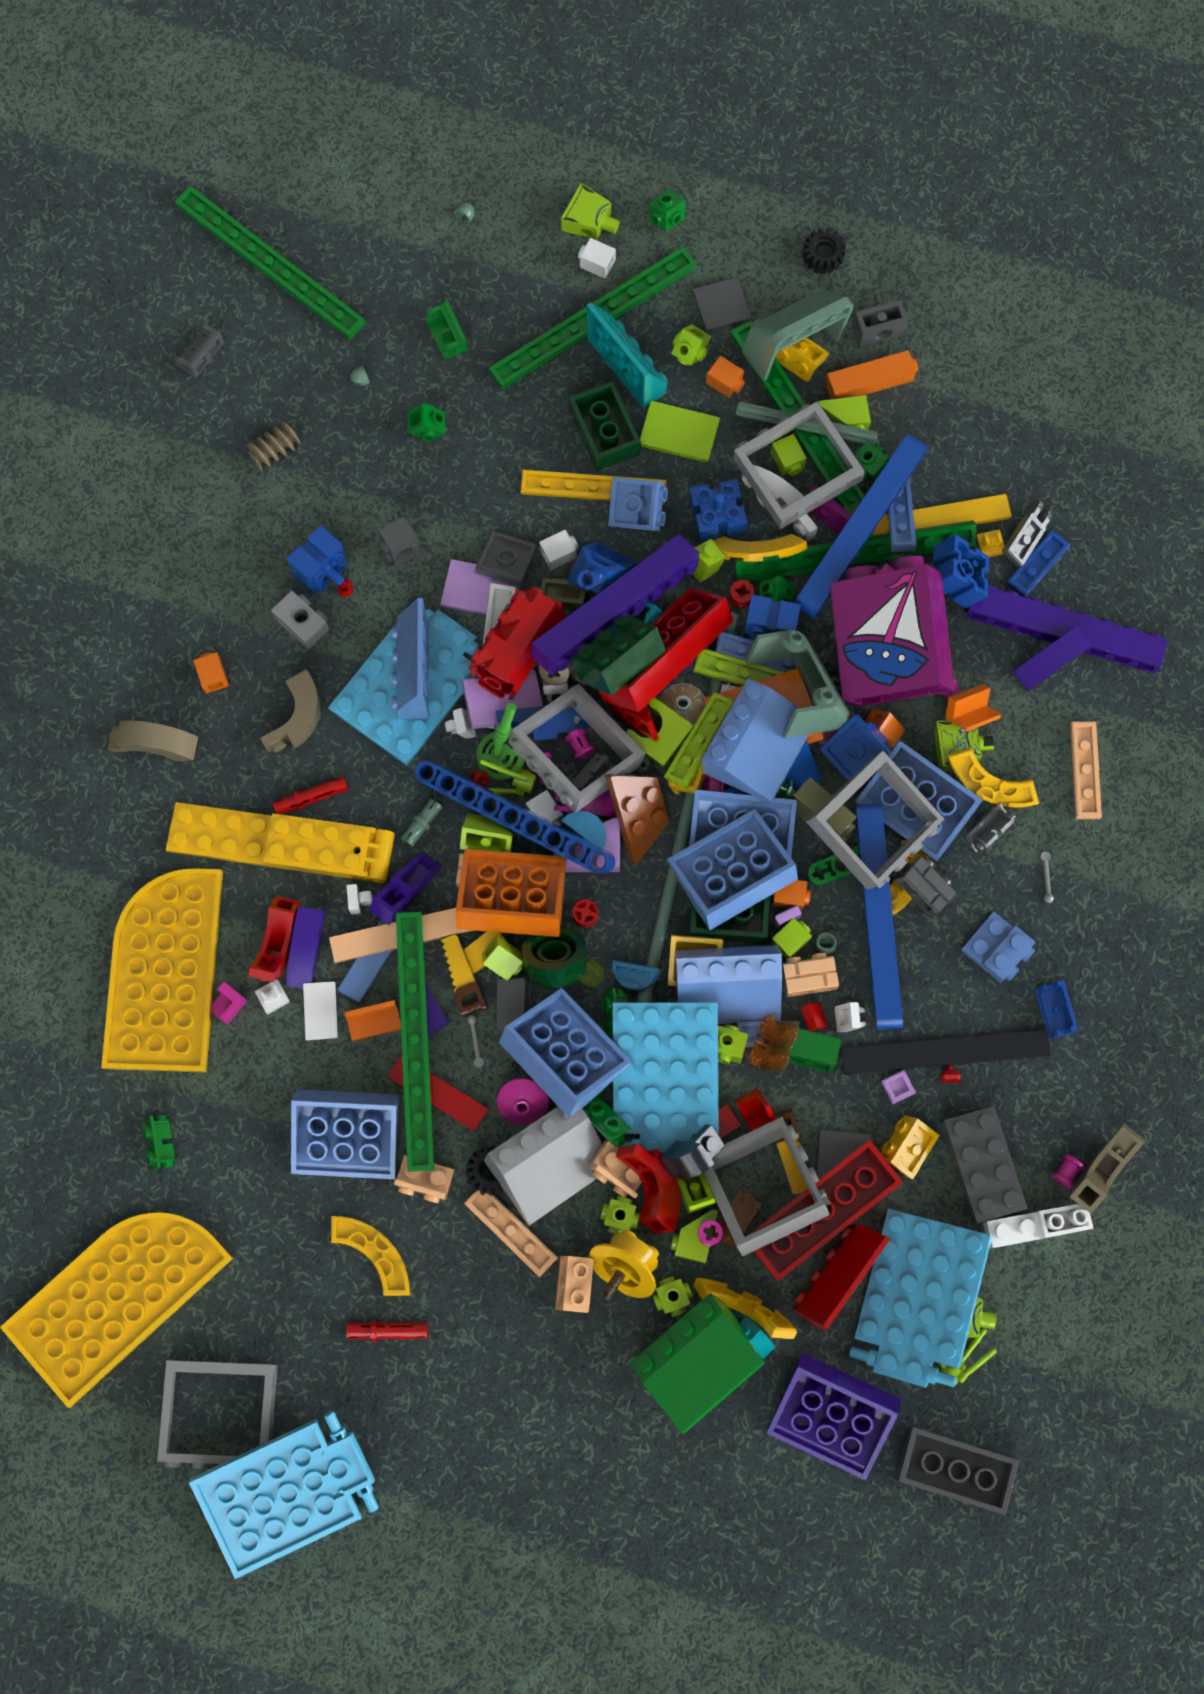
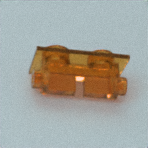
M739 1190L730 1205L743 1233H745L761 1203L756 1201L750 1194H745ZM723 1217L719 1223L723 1230V1236L720 1241L735 1249V1241Z

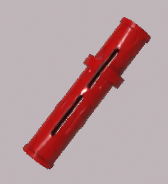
M342 775L300 792L296 790L290 796L272 801L276 814L282 815L296 809L302 810L304 806L348 791V787Z
M371 1320L370 1323L347 1322L346 1337L347 1340L371 1339V1342H377V1339H428V1322L383 1323L377 1322V1320Z

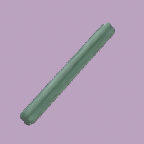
M739 402L736 409L737 416L776 425L783 417L795 415L794 413ZM815 418L795 428L825 435ZM832 422L842 439L862 444L868 441L875 446L878 437L877 432Z

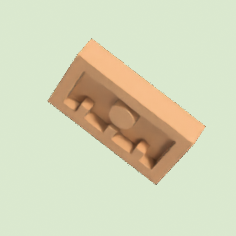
M605 1140L588 1165V1167L594 1170L592 1176L604 1184L607 1181L615 1186L613 1191L619 1196L625 1198L629 1196L636 1199L638 1194L635 1191L641 1184L640 1178L631 1168L615 1157L618 1148Z
M404 1155L394 1185L399 1187L398 1192L413 1196L414 1192L425 1194L424 1200L439 1203L440 1199L446 1201L455 1170L434 1164L435 1171L408 1172L407 1156Z
M560 1256L555 1310L589 1312L594 1263L592 1258Z

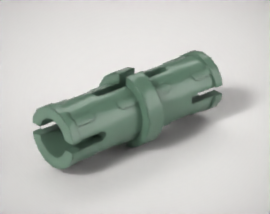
M431 798L419 815H415L412 818V824L400 837L403 842L409 843L408 845L412 848L424 831H428L431 828V822L443 809L438 802L434 803L435 800Z

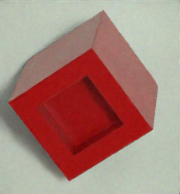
M757 1088L734 1100L742 1119L751 1131L776 1120L769 1103Z

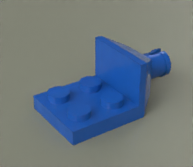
M596 541L582 547L567 583L596 596L638 565L639 562Z

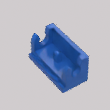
M1064 980L1057 981L1048 986L1045 984L1034 990L1045 1030L1048 1032V1039L1074 1034L1079 1030Z

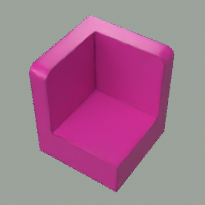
M223 982L217 989L221 994L212 1003V1013L228 1025L247 1000L227 983Z

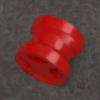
M746 580L734 582L729 594L731 604L738 609L749 607L751 597L754 595L753 585Z
M584 899L575 904L573 908L575 923L582 928H589L597 922L598 908L594 902Z

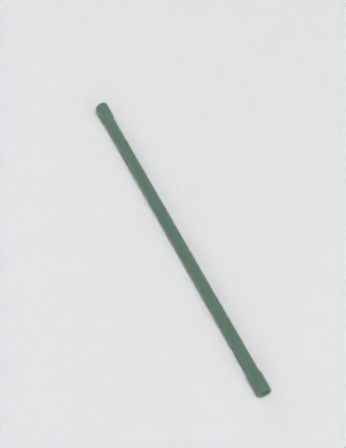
M731 612L734 621L723 632L735 635L739 615ZM711 678L707 697L712 696L714 692L720 693L723 681ZM685 792L671 856L686 848L692 822L695 794ZM670 864L646 966L659 968L678 884V878ZM655 983L651 987L639 991L636 1002H652Z

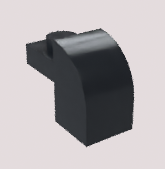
M705 1124L689 1142L676 1140L659 1158L672 1178L690 1179L704 1173L714 1165L712 1158L724 1147V1143L712 1125Z

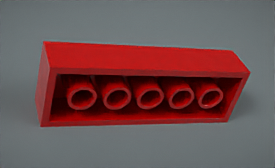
M689 588L651 624L657 627L666 652L612 696L599 690L603 701L638 713L645 708L657 694L734 621L726 597Z
M869 1140L821 1177L819 1182L815 1183L818 1191L824 1189L830 1201V1204L826 1205L829 1216L757 1249L753 1253L774 1281L777 1282L902 1184L903 1181ZM807 1188L750 1234L815 1204L809 1189Z

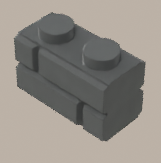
M919 856L910 859L895 876L894 880L928 915L937 914L954 896L956 891L951 887L952 883L946 876L939 875L934 870L935 865L930 859Z

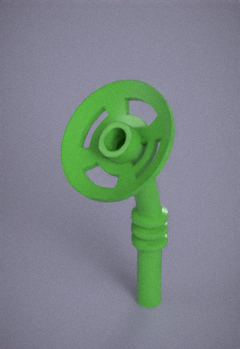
M514 703L507 704L502 720L497 724L495 732L485 736L477 749L476 757L481 771L487 772L489 777L495 780H507L512 778V776L499 771L498 773L490 771L486 766L480 764L481 759L508 768L513 763L515 756H518L515 766L511 769L514 772H520L525 763V760L519 754L513 752L514 748L511 749L505 744L510 737L512 730L511 722L517 709ZM493 739V742L488 745L485 754H483L485 745Z

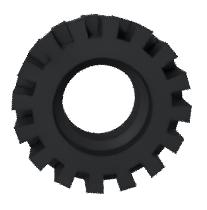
M819 228L818 234L814 230L811 232V236L808 235L806 237L802 257H804V263H808L807 267L809 269L813 267L815 273H818V270H822L821 274H826L827 270H829V273H832L834 268L836 270L839 269L840 264L844 261L846 243L843 242L841 235L837 238L838 232L835 230L831 234V229L827 228L826 232H823V228ZM826 245L832 249L833 254L830 257H821L815 253V249L818 246Z
M486 1145L480 1150L478 1148L471 1155L466 1166L467 1170L465 1173L466 1177L468 1176V1184H472V1189L475 1192L477 1190L480 1191L481 1195H485V1193L489 1194V1196H493L495 1193L498 1195L504 1190L497 1179L487 1180L480 1172L484 1159L489 1152L496 1148V1145H491V1147Z

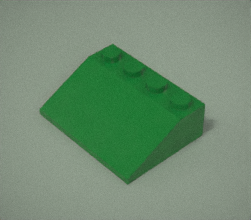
M709 1293L630 1364L642 1384L679 1431L684 1434L762 1367L765 1361L726 1303Z

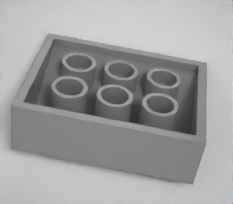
M557 1107L489 1152L484 1162L530 1226L596 1180L592 1176L594 1170L588 1167V1165L603 1144L582 1108L568 1118Z

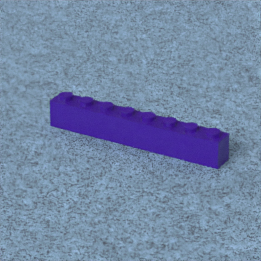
M678 534L532 642L531 657L551 676L558 671L565 670L571 662V657L581 647L586 646L596 638L600 632L611 626L616 619L624 614L629 616L638 615L644 606L651 601H657L664 591L668 588H674L680 579L687 574L691 575L698 568L700 552Z
M988 584V597L969 606L965 617L1049 643L1055 642L1078 625L1092 644L1083 653L1156 674L1161 668L1168 643L1167 639H1163L1156 633L1146 634L1132 626H1119L1108 619L1099 620L1090 617L1085 612H1072L1066 610L1061 605L1045 604L1038 598H1025L1019 596L1014 591L995 589L990 584Z

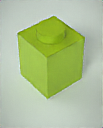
M792 434L772 443L770 453L782 476L799 474L805 467L806 456L795 435Z
M712 539L695 547L700 553L698 568L692 575L699 583L718 572L726 558Z
M793 918L772 938L770 943L773 946L778 945L781 955L785 959H789L810 941L812 937L810 934L811 930L803 921L800 920L798 922Z
M498 935L482 953L483 965L507 981L512 975L516 976L523 967L522 952Z

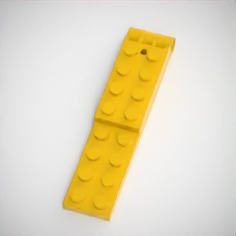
M175 802L166 851L386 883L395 833L382 829L376 830L373 827L273 813L270 816Z

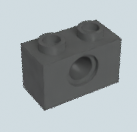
M901 300L855 312L852 327L861 347L904 335L908 318Z
M404 516L379 530L381 540L378 543L382 549L381 553L386 562H392L395 568L421 554L417 535Z

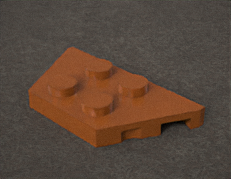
M607 774L605 777L628 857L631 863L637 864L669 824L658 778L649 775L620 776Z

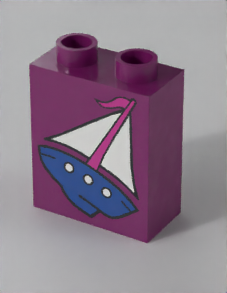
M922 556L898 558L893 561V571L876 574L875 566L867 565L849 568L846 570L847 580L830 583L842 699L844 702L862 707L955 691L942 573L924 564Z

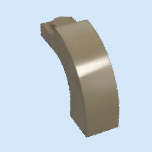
M307 669L285 681L294 697L295 709L287 723L260 738L268 753L271 751H281L287 746L286 743L291 741L296 749L310 737L317 726L321 709L320 697Z
M130 720L120 721L118 726L112 727L109 735L108 750L112 752L143 751L158 754L174 761L194 760L198 736L157 723Z
M1123 1123L1110 1140L1108 1139L1081 1174L1071 1191L1070 1198L1092 1214L1108 1195L1113 1181L1144 1144L1145 1139Z

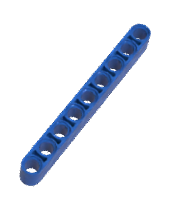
M909 434L905 436L798 595L795 603L801 604V611L814 619L817 617L831 596L830 583L842 580L846 570L850 568L929 448L928 445Z
M422 761L416 766L415 776L421 783L587 870L604 874L609 873L614 868L615 858L609 851L455 771L430 761ZM432 767L433 775L428 779L427 771ZM450 778H453L454 786L449 790L448 781ZM471 789H474L475 797L470 801L468 794ZM494 799L496 801V809L491 812L489 805ZM513 811H516L518 818L516 822L512 823L510 816ZM537 821L539 831L534 834L532 832V825ZM556 833H559L561 841L556 846L553 842V837ZM581 844L583 852L581 856L577 857L575 847ZM600 855L605 859L602 868H599L596 863Z
M882 804L855 805L860 860L874 874L887 861ZM885 883L880 889L875 887L867 890L862 884L874 1013L877 1020L876 1030L903 1028L890 883Z

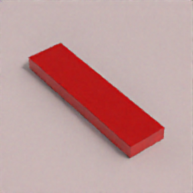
M401 1055L387 1077L404 1088L403 1060ZM430 1073L431 1105L471 1130L476 1131L489 1109Z

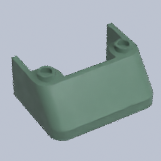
M816 289L808 297L764 319L759 318L750 325L742 353L764 381L768 378L777 352L824 328L833 340L838 342L854 305L848 297L826 289Z
M795 630L757 635L746 659L747 665L791 658L796 669L798 668L815 705L795 709L783 734L784 737L791 738L841 729L849 721L850 712L819 654L807 638Z

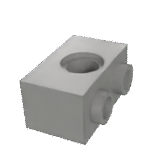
M291 591L271 612L274 619L309 650L329 631L328 619L320 610L315 612L310 607L311 603L302 594L298 596ZM300 616H308L304 622H297Z

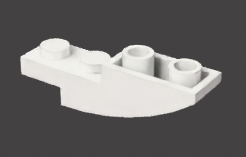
M753 465L782 509L804 497L783 478L771 471ZM742 473V480L744 484L748 488H751L750 483ZM756 494V497H757L758 501L760 502V504H761L762 506H764L763 503L761 502V500L759 499V497H758L757 494ZM807 514L793 522V528L798 536H804L807 541L816 536L818 527Z
M1079 1204L983 1222L985 1234L992 1236L990 1249L1094 1229L1090 1213Z

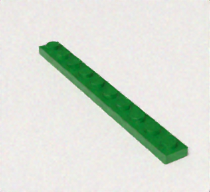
M189 186L175 201L176 206L349 340L366 324L364 318L192 186Z
M681 247L599 298L593 304L607 311L616 319L696 269L697 263L686 249ZM587 307L489 367V373L501 389H505L587 337Z
M752 321L731 330L730 336L741 353L750 330V325L753 323ZM744 356L778 410L796 414L802 406L806 405L776 358L768 378L763 381ZM799 429L792 430L825 484L848 471L826 435ZM856 484L834 498L837 503L853 515L865 496Z
M972 520L915 529L916 551L891 552L890 533L870 536L851 566L907 556L931 554L935 545L955 534L967 541L969 547H975L976 524ZM834 542L807 546L805 551L784 558H779L778 555L763 557V561L744 562L743 558L734 557L736 581L746 580L752 582L771 579L773 576L784 577L814 572Z
M422 912L396 913L408 1172L435 1171Z

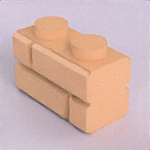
M818 953L812 955L810 960L802 961L801 957L786 959V963L782 964L786 997L837 990L839 982L834 957H827L826 953Z

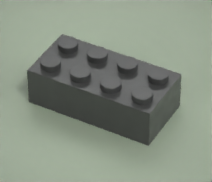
M995 1106L950 1118L940 1123L972 1225L1028 1209Z
M908 1426L895 1480L1006 1516L1019 1460Z

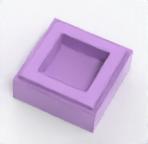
M794 906L775 915L773 922L776 928L779 929L787 925L793 918L796 920L800 919L802 913L798 906Z
M905 1070L880 1081L892 1105L916 1093Z

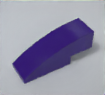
M1077 625L1015 669L1013 673L1024 688L1029 691L1090 648L1092 644Z
M421 852L391 878L388 886L373 897L369 910L390 925L396 919V913H402L421 894L442 866Z
M298 906L290 947L286 986L303 989L304 983H313L326 914L322 910Z

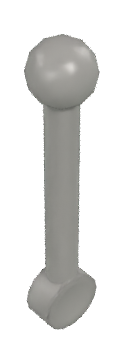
M1045 851L1040 855L1044 866L1046 888L1044 900L1046 903H1051L1054 900V896L1051 894L1048 865L1051 855Z
M469 1015L467 1022L471 1026L476 1057L474 1065L480 1068L484 1065V1060L480 1055L475 1025L477 1017Z

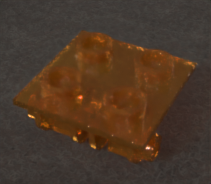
M766 1015V1018L762 1019L758 1031L763 1034H757L756 1037L766 1041L767 1044L759 1041L754 1042L756 1046H753L749 1056L751 1060L750 1065L759 1067V1070L783 1071L784 1067L789 1063V1053L792 1044L798 1037L800 1021H776V1018Z

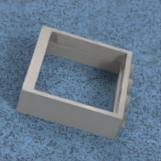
M818 402L802 406L795 415L783 417L776 426L771 429L765 428L761 430L754 439L749 442L745 440L739 443L734 450V461L779 529L784 528L863 481L865 473ZM815 418L849 470L782 509L748 456Z
M579 684L513 728L508 741L514 748L513 752L519 754L526 761L527 766L533 772H536L543 779L544 784L560 797L563 804L566 803L574 813L609 789L605 775H629L641 766L646 754ZM568 706H571L623 760L582 791H579L527 736Z
M881 751L861 767L806 822L863 886L870 890L875 887L880 889L885 883L889 882L891 879L889 877L890 873L893 870L895 872L899 871L907 863L905 858L910 853L911 855L917 853L924 846L922 841L926 837L929 839L937 833L939 829L937 826L944 818L887 754ZM877 771L920 818L923 824L873 874L826 820Z
M783 1117L724 1144V1147L712 1158L714 1165L704 1172L742 1257L830 1215L826 1205L830 1204V1201L824 1189L818 1191L815 1183L819 1182V1179L813 1167L807 1168L804 1162L809 1160L802 1145L796 1146L794 1140L798 1136L792 1124L786 1126ZM784 1138L815 1204L745 1237L715 1170Z
M166 1360L157 1462H165V1467L181 1468L182 1463H192V1468L208 1469L209 1464L220 1465L237 1457L234 1455L169 1453L176 1372L264 1375L260 1445L272 1440L278 1365Z

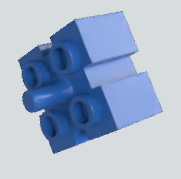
M737 479L718 482V488L710 490L709 484L689 489V502L692 516H695L698 542L718 539V533L726 532L727 537L746 534L748 523L744 506H740L741 493Z
M321 525L307 538V542L302 547L298 546L286 558L288 566L291 568L292 576L313 595L317 591L322 592L326 589L330 582L328 578L337 585H341L345 580L340 575L346 568L347 562L346 555L343 553L342 543Z
M956 534L933 547V564L935 569L942 573L944 595L949 593L950 598L964 608L988 597V580L984 578V575L989 573L988 555L977 548L971 550L969 543Z
M752 595L744 638L755 641L756 636L788 630L796 631L801 604L782 600L780 603L771 601L772 598Z

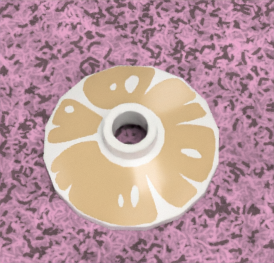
M679 683L667 688L659 701L692 725H695L705 708L703 698L706 697L697 687L691 684ZM680 701H686L688 705L686 707H681L678 703Z

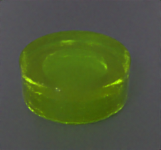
M588 961L580 981L587 987H596L604 979V969L598 962Z

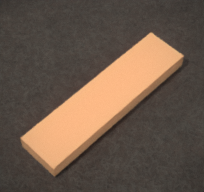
M1071 722L1075 819H1101L1096 722Z
M477 1190L464 1203L539 1277L558 1259L494 1195L489 1196L486 1193L481 1195L480 1191Z

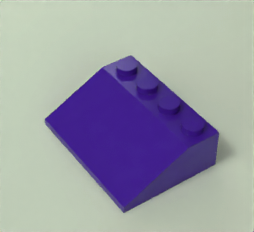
M801 1353L772 1418L767 1434L866 1481L899 1414L901 1399Z

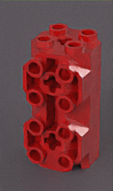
M531 587L530 590H523L522 592L518 589L515 591L510 600V605L507 609L504 608L495 628L492 627L484 639L485 642L482 648L478 647L468 667L473 678L476 675L480 678L477 682L480 687L498 698H503L505 695H510L508 700L515 698L537 664V661L531 657L532 642L566 617L563 612L565 609L564 605L557 600L548 598L537 587Z

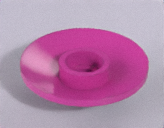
M515 1078L506 1082L499 1090L497 1107L501 1115L509 1122L517 1125H531L547 1113L549 1097L534 1080ZM518 1104H525L527 1107L521 1108Z

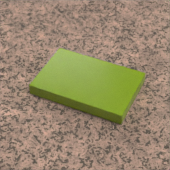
M651 401L640 437L641 447L708 463L720 417Z

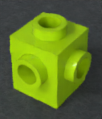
M691 324L683 328L676 335L672 343L674 348L671 354L676 356L677 360L684 365L691 366L698 361L701 362L708 352L706 346L711 336Z
M725 1024L724 1027L718 1026V1062L730 1064V1061L741 1064L748 1041V1034L740 1032L739 1028L733 1025Z
M617 1196V1200L611 1199L610 1204L604 1203L600 1219L605 1220L604 1227L609 1228L608 1233L615 1235L622 1233L624 1230L636 1229L640 1213L635 1212L637 1206L632 1205L633 1200ZM622 1210L625 1212L626 1216L623 1220L616 1219L615 1213Z
M673 1276L659 1281L660 1287L655 1289L657 1294L652 1296L657 1310H663L665 1315L671 1313L672 1317L687 1312L685 1307L690 1305L689 1299L693 1298L688 1283L683 1284L681 1279L675 1281ZM671 1291H675L678 1294V1299L674 1302L668 1299V1293Z

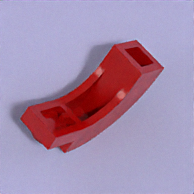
M279 896L275 897L268 910L267 927L262 946L249 967V977L257 978L260 981L274 982L276 977L280 978L288 962L298 906L301 905V901Z
M639 1144L619 1147L615 1157L638 1175L644 1188V1205L638 1221L655 1234L674 1231L680 1212V1191L677 1179L672 1178L659 1158L663 1153L658 1149L646 1151Z

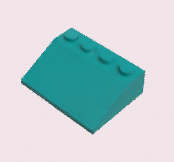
M593 303L587 304L588 341L640 405L645 408L650 405L651 401H656L666 394L668 381L661 371L658 372L653 367L651 358L640 351L635 338L627 335L622 322L619 319L615 320L610 313Z

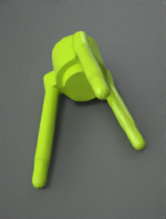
M483 759L480 760V764L514 777L512 786L516 787V789H487L497 794H514L521 797L524 796L525 792L531 794L536 775L532 774L531 771L522 768L520 772H514ZM512 763L509 768L512 769L515 764Z
M983 1328L979 1332V1337L974 1338L966 1348L960 1369L939 1363L941 1366L939 1372L956 1376V1384L959 1381L963 1383L971 1373L997 1352L993 1348L964 1371L967 1367L964 1361L981 1341L987 1330Z

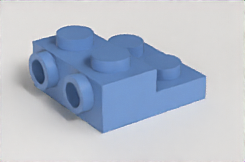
M612 477L608 526L660 531V526H664L666 520L665 512H662L663 502L668 497V489L664 487L665 482Z
M993 912L961 951L998 982L1002 983L1005 978L1010 981L1020 970L1016 965L1021 959L1026 962L1035 952L1032 946L1036 942L1017 926L1012 927L997 913Z

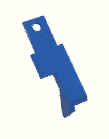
M545 706L517 708L511 722L512 729ZM574 709L562 710L532 731L533 741L557 739V733L573 732L582 728L587 731V724ZM496 710L497 723L494 724L495 729L497 724L501 722L505 710ZM575 716L581 718L580 724L574 722Z

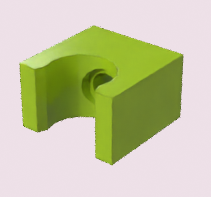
M654 697L648 704L653 714L658 715L662 719V727L658 732L659 739L654 741L651 738H643L629 729L626 733L646 753L645 755L666 770L674 760L678 749L681 748L694 725Z

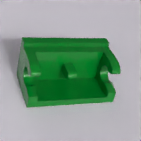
M448 301L428 310L427 315L429 317L425 319L444 360L468 350L466 338Z
M790 1027L782 1061L833 1073L841 1039Z

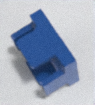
M858 714L854 715L820 749L847 780L874 755L881 751H884L887 755L891 752L885 745L888 741L885 735L874 723H865Z

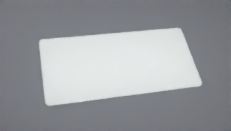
M335 982L304 983L306 1040L338 1038Z

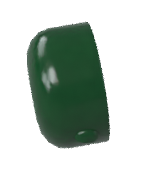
M560 926L559 937L528 935L522 945L523 968L527 977L535 984L550 989L563 988L575 983L583 976L587 966L586 942L583 936L574 929Z

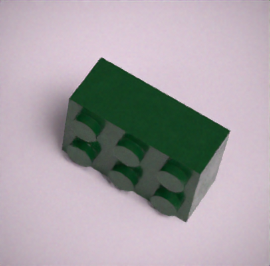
M613 381L568 398L569 412L596 471L640 455L641 441Z
M624 614L616 619L606 630L600 632L586 646L581 647L571 657V661L581 682L612 696L666 652L657 627Z
M770 896L711 930L708 929L691 902L689 936L721 938L723 941L765 944L768 936Z

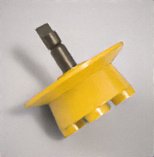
M624 1230L622 1233L615 1234L609 1244L595 1245L589 1253V1258L594 1260V1271L601 1279L608 1283L602 1291L605 1295L603 1303L609 1302L616 1289L625 1295L635 1298L649 1297L655 1291L656 1282L652 1272L658 1266L657 1257L659 1252L653 1246L646 1245L638 1239L630 1230Z

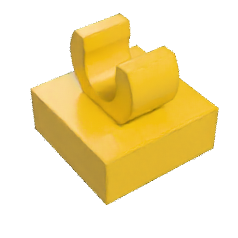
M1000 529L976 534V541L980 551L989 557L1004 554L1002 549L1005 545Z

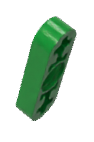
M858 845L850 848L857 856H859ZM832 855L812 864L808 870L807 878L812 885L823 886L850 875L852 872L849 869L846 871L837 870L835 861L839 858L836 855ZM827 863H830L831 871L823 875V880L812 876L816 868L819 871H824L828 869Z

